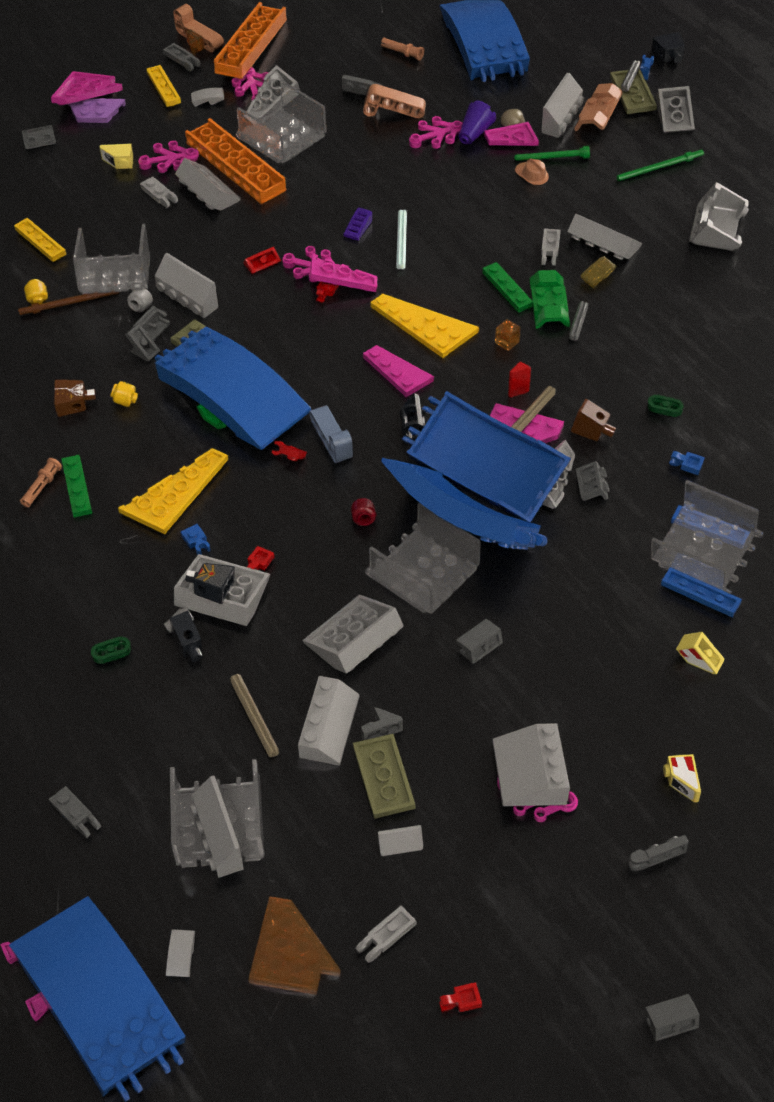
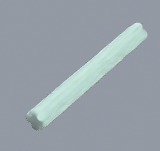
M406 210L398 211L397 269H404L406 262Z

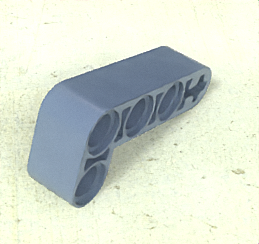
M325 405L310 410L311 422L334 463L352 458L353 446L351 436L348 430L342 431L328 406Z

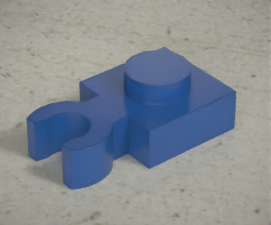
M198 524L181 531V537L190 549L195 547L197 555H202L200 550L202 548H206L208 552L210 551L207 537Z

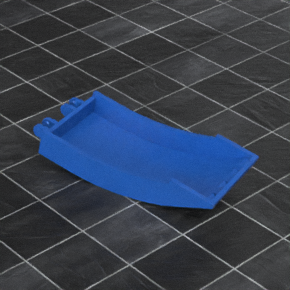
M465 0L440 5L446 27L451 31L459 47L470 80L480 77L482 82H486V76H489L491 80H495V74L509 72L510 76L514 77L515 71H518L520 76L524 75V70L528 71L530 57L514 18L501 0Z
M204 327L197 333L194 331L189 332V338L182 337L180 339L181 345L172 351L165 349L163 351L164 356L157 355L155 357V365L161 381L196 400L235 432L237 437L260 450L273 442L311 410V407L289 384L266 363L240 344L208 327Z
M447 391L441 401L430 396L428 401L436 405L437 408L435 411L428 406H423L422 408L424 412L431 416L421 432L411 426L408 429L411 434L417 436V439L413 441L406 436L402 438L405 443L411 446L406 452L409 458L428 469L444 473L443 477L449 482L495 507L531 523L571 458L539 439L532 438L485 414Z
M382 458L381 462L412 497L447 522L481 536L480 540L498 543L499 546L525 550L528 547H535V545L545 546L547 544L546 536L539 534L541 525L504 515L482 505L443 477L444 473L411 463Z
M89 896L9 944L29 980L59 1023L103 1096L116 1087L125 1102L129 1100V1093L122 1085L127 1079L130 1080L135 1091L141 1092L143 1089L135 1074L156 1060L166 1074L171 1071L170 1065L163 1057L168 1052L172 1055L175 1063L178 1065L184 1063L175 1047L185 1042V1034L132 953Z

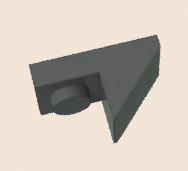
M140 323L136 324L125 334L134 346L130 351L142 359L150 361L160 352V349Z
M375 707L376 722H369L362 726L361 737L362 740H368L403 731V719L401 716Z

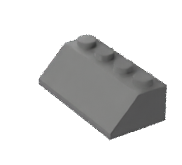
M566 73L543 107L542 133L559 138L561 133L565 132L567 124L571 123L573 115H576L578 107L583 104V90L570 73Z
M184 158L175 173L180 178L179 181L187 185L188 190L197 194L196 197L206 202L205 205L212 210L215 208L221 211L239 202L241 199L206 166Z
M575 214L567 231L572 234V238L579 241L581 238L585 239V244L592 247L596 244L600 246L599 250L607 254L611 251L615 253L614 257L621 260L624 257L630 259L642 245L637 240L578 214Z
M166 253L155 274L157 289L167 294L171 299L181 303L182 306L189 308L195 314L203 318L207 317L218 308L215 282Z
M318 677L298 743L299 758L340 766L360 695L339 679Z
M211 776L192 794L193 803L190 804L193 816H198L199 821L196 822L199 834H204L205 836L202 843L205 852L210 851L211 857L208 858L211 870H216L219 878L244 868L240 847L215 776Z

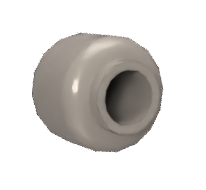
M140 287L130 293L127 301L133 311L141 313L151 306L153 298L147 289Z

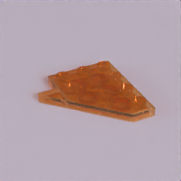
M269 897L249 976V983L316 995L321 973L340 977V969L292 900Z

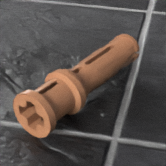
M383 38L381 41L384 43L381 44V47L404 53L406 57L411 56L420 61L424 56L423 47L418 48L410 43L406 45L387 38Z
M48 458L45 467L38 471L37 479L22 499H20L22 505L30 507L45 485L53 481L55 473L62 469L59 461L54 458Z

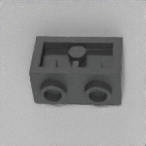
M52 125L22 130L26 149L56 143Z
M597 461L576 468L580 495L583 501L602 495L604 500H607V492L610 490L604 479L607 477L604 467H600Z

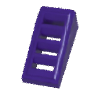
M357 208L344 232V237L359 241L372 222V212Z

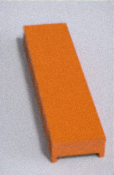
M259 2L214 59L215 73L243 79L287 20L286 7L282 9L262 6V3Z
M211 118L208 119V123L191 132L185 131L186 143L190 147L197 149L200 155L259 203L263 204L287 190L283 175Z

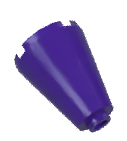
M478 100L469 104L458 135L463 144H471L495 123L496 113H492L491 107L488 104Z

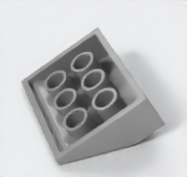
M198 554L174 587V606L186 607L188 610L247 626L255 614L270 574ZM204 563L235 566V582L223 604H219L194 594V583L186 582L185 580L187 571L198 572Z
M358 595L307 636L303 642L333 668L347 674L362 660L368 658L374 650L381 647L391 636H394L403 627V624L395 607Z
M534 724L493 738V749L503 806L567 805L570 785L557 724Z

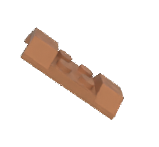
M613 83L599 84L592 97L587 100L579 115V121L575 126V131H578L582 124L594 123L603 130L623 94L622 90Z

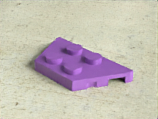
M100 98L86 99L68 105L71 107L77 122L108 123L119 112L118 108L120 106L124 107L126 103L125 99Z

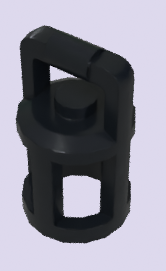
M416 393L410 396L400 410L403 437H409L413 441L417 439V436L410 433L408 430L410 426H418L420 432L425 426V412L422 410L423 407L420 405L419 395Z

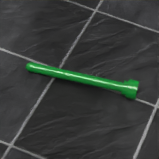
M582 146L579 150L517 154L514 156V159L516 161L574 156L590 159L589 146Z

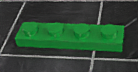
M497 262L483 268L482 273L518 313L533 307V301Z
M80 455L61 458L73 516L79 517L92 514Z

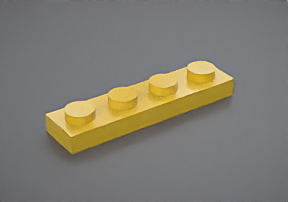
M161 65L147 68V74L166 107L180 104L181 99Z
M26 218L14 225L15 230L52 262L66 255L65 249L30 219Z

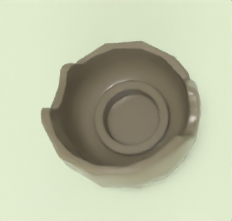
M508 109L501 116V124L503 126L525 123L523 113L518 109Z

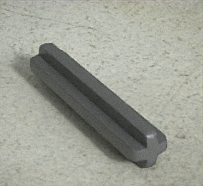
M634 60L621 85L622 91H629L640 68V61Z
M581 301L578 305L569 333L570 340H578L588 309L587 302Z

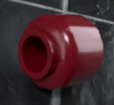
M360 498L351 505L352 518L357 525L367 526L376 519L375 506L371 500Z

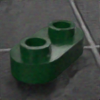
M661 395L650 396L647 403L650 411L672 417L680 416L684 407L682 401Z
M117 637L95 644L91 649L92 659L96 663L103 664L125 657L131 652V645L126 637Z

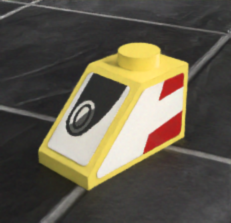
M131 144L100 145L103 161L116 169L132 168L133 152Z
M703 632L685 634L676 648L687 663L712 674L718 673L725 660Z
M694 755L668 756L667 763L663 765L664 777H668L669 785L691 801L699 802L701 788Z

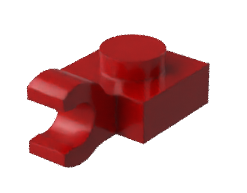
M320 281L317 286L316 294L319 296L316 301L323 303L327 295L333 296L339 285Z
M275 441L274 444L279 445L280 449L279 451L272 450L274 455L285 454L288 459L293 461L305 459L306 451L288 446L282 441Z
M257 546L248 558L249 565L247 568L265 571L274 559V553Z
M476 982L454 987V994L441 996V1001L439 1002L441 1011H448L458 1006L459 1012L482 1007Z

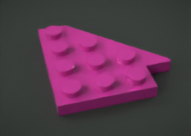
M72 71L52 95L51 101L58 105L70 104L122 91V84L115 83V76Z
M496 403L490 416L511 427L525 411ZM537 414L521 432L544 443H548L559 438L564 427V421Z

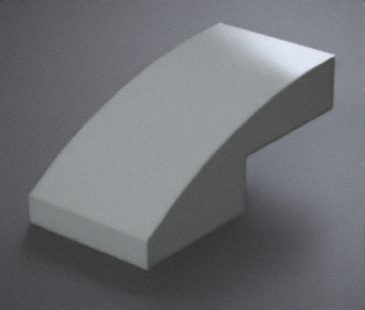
M207 88L191 93L192 103L195 107L209 101L210 105L224 100V90L222 88Z
M172 930L166 976L190 977L195 931Z

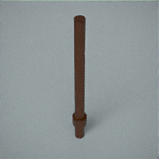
M118 287L42 304L34 303L31 306L19 308L18 310L20 315L36 314L46 309L119 294Z

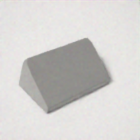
M421 825L379 831L378 843L381 856L422 850Z

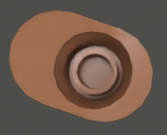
M529 159L527 162L518 164L515 168L516 173L530 184L542 185L548 181L549 176L545 164L540 160Z

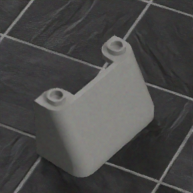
M716 182L697 205L689 241L695 245L730 251L738 249L742 244L741 236L736 235L738 222L741 217L746 216L749 210L747 208L749 201Z

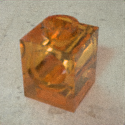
M506 319L496 328L495 343L509 351L519 342L520 326Z

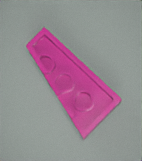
M312 253L310 279L376 292L377 276L358 269L353 271L344 264L341 266L333 264V260L327 258L322 260L318 258V255Z
M377 345L363 353V358L405 397L410 396L434 381V376Z

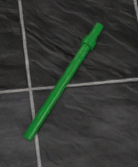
M689 151L679 157L617 175V180L622 181L684 161H693L694 158L703 156L704 151Z

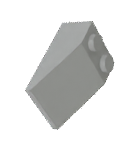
M689 86L658 89L656 100L663 133L695 130Z

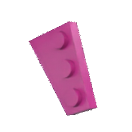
M529 122L484 131V136L489 145L538 146L539 143Z

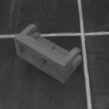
M152 306L133 327L140 323L154 342L170 325V321L163 318L167 316L164 311Z
M488 619L483 620L457 639V644L462 647L460 653L470 660L472 664L503 643L501 629Z
M689 994L645 1007L648 1016L646 1021L655 1042L699 1028L700 1014Z

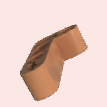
M184 4L174 10L175 27L179 34L209 52H214L224 45V39L220 34L194 20L190 5Z
M372 84L365 98L363 112L367 116H374L378 108L382 107L414 118H422L425 114L426 102L420 97L382 85Z

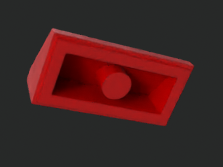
M271 247L246 258L243 263L254 274L281 262V259L275 248Z
M521 361L510 371L509 397L518 396L530 390L531 367Z

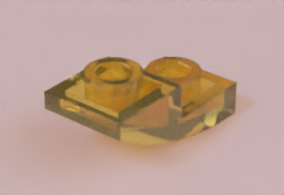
M603 256L581 274V279L594 288L603 278L606 279L616 268V265Z

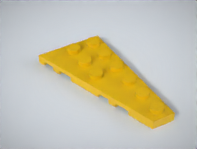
M385 294L371 301V308L442 358L479 332V327Z
M213 448L196 458L195 462L191 465L180 468V472L175 475H169L148 488V492L139 497L137 495L134 497L131 503L118 507L119 513L166 534L228 461V455Z

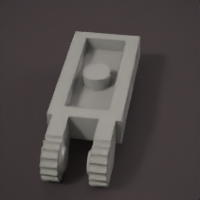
M154 177L140 183L142 190L166 208L170 206L168 199L173 203L178 202L177 196Z
M544 229L541 265H545L547 255L553 256L551 263L553 266H556L560 230Z
M400 906L368 933V936L358 943L356 950L361 953L373 942L376 947L365 957L368 963L372 962L381 952L386 951L417 924L416 920Z

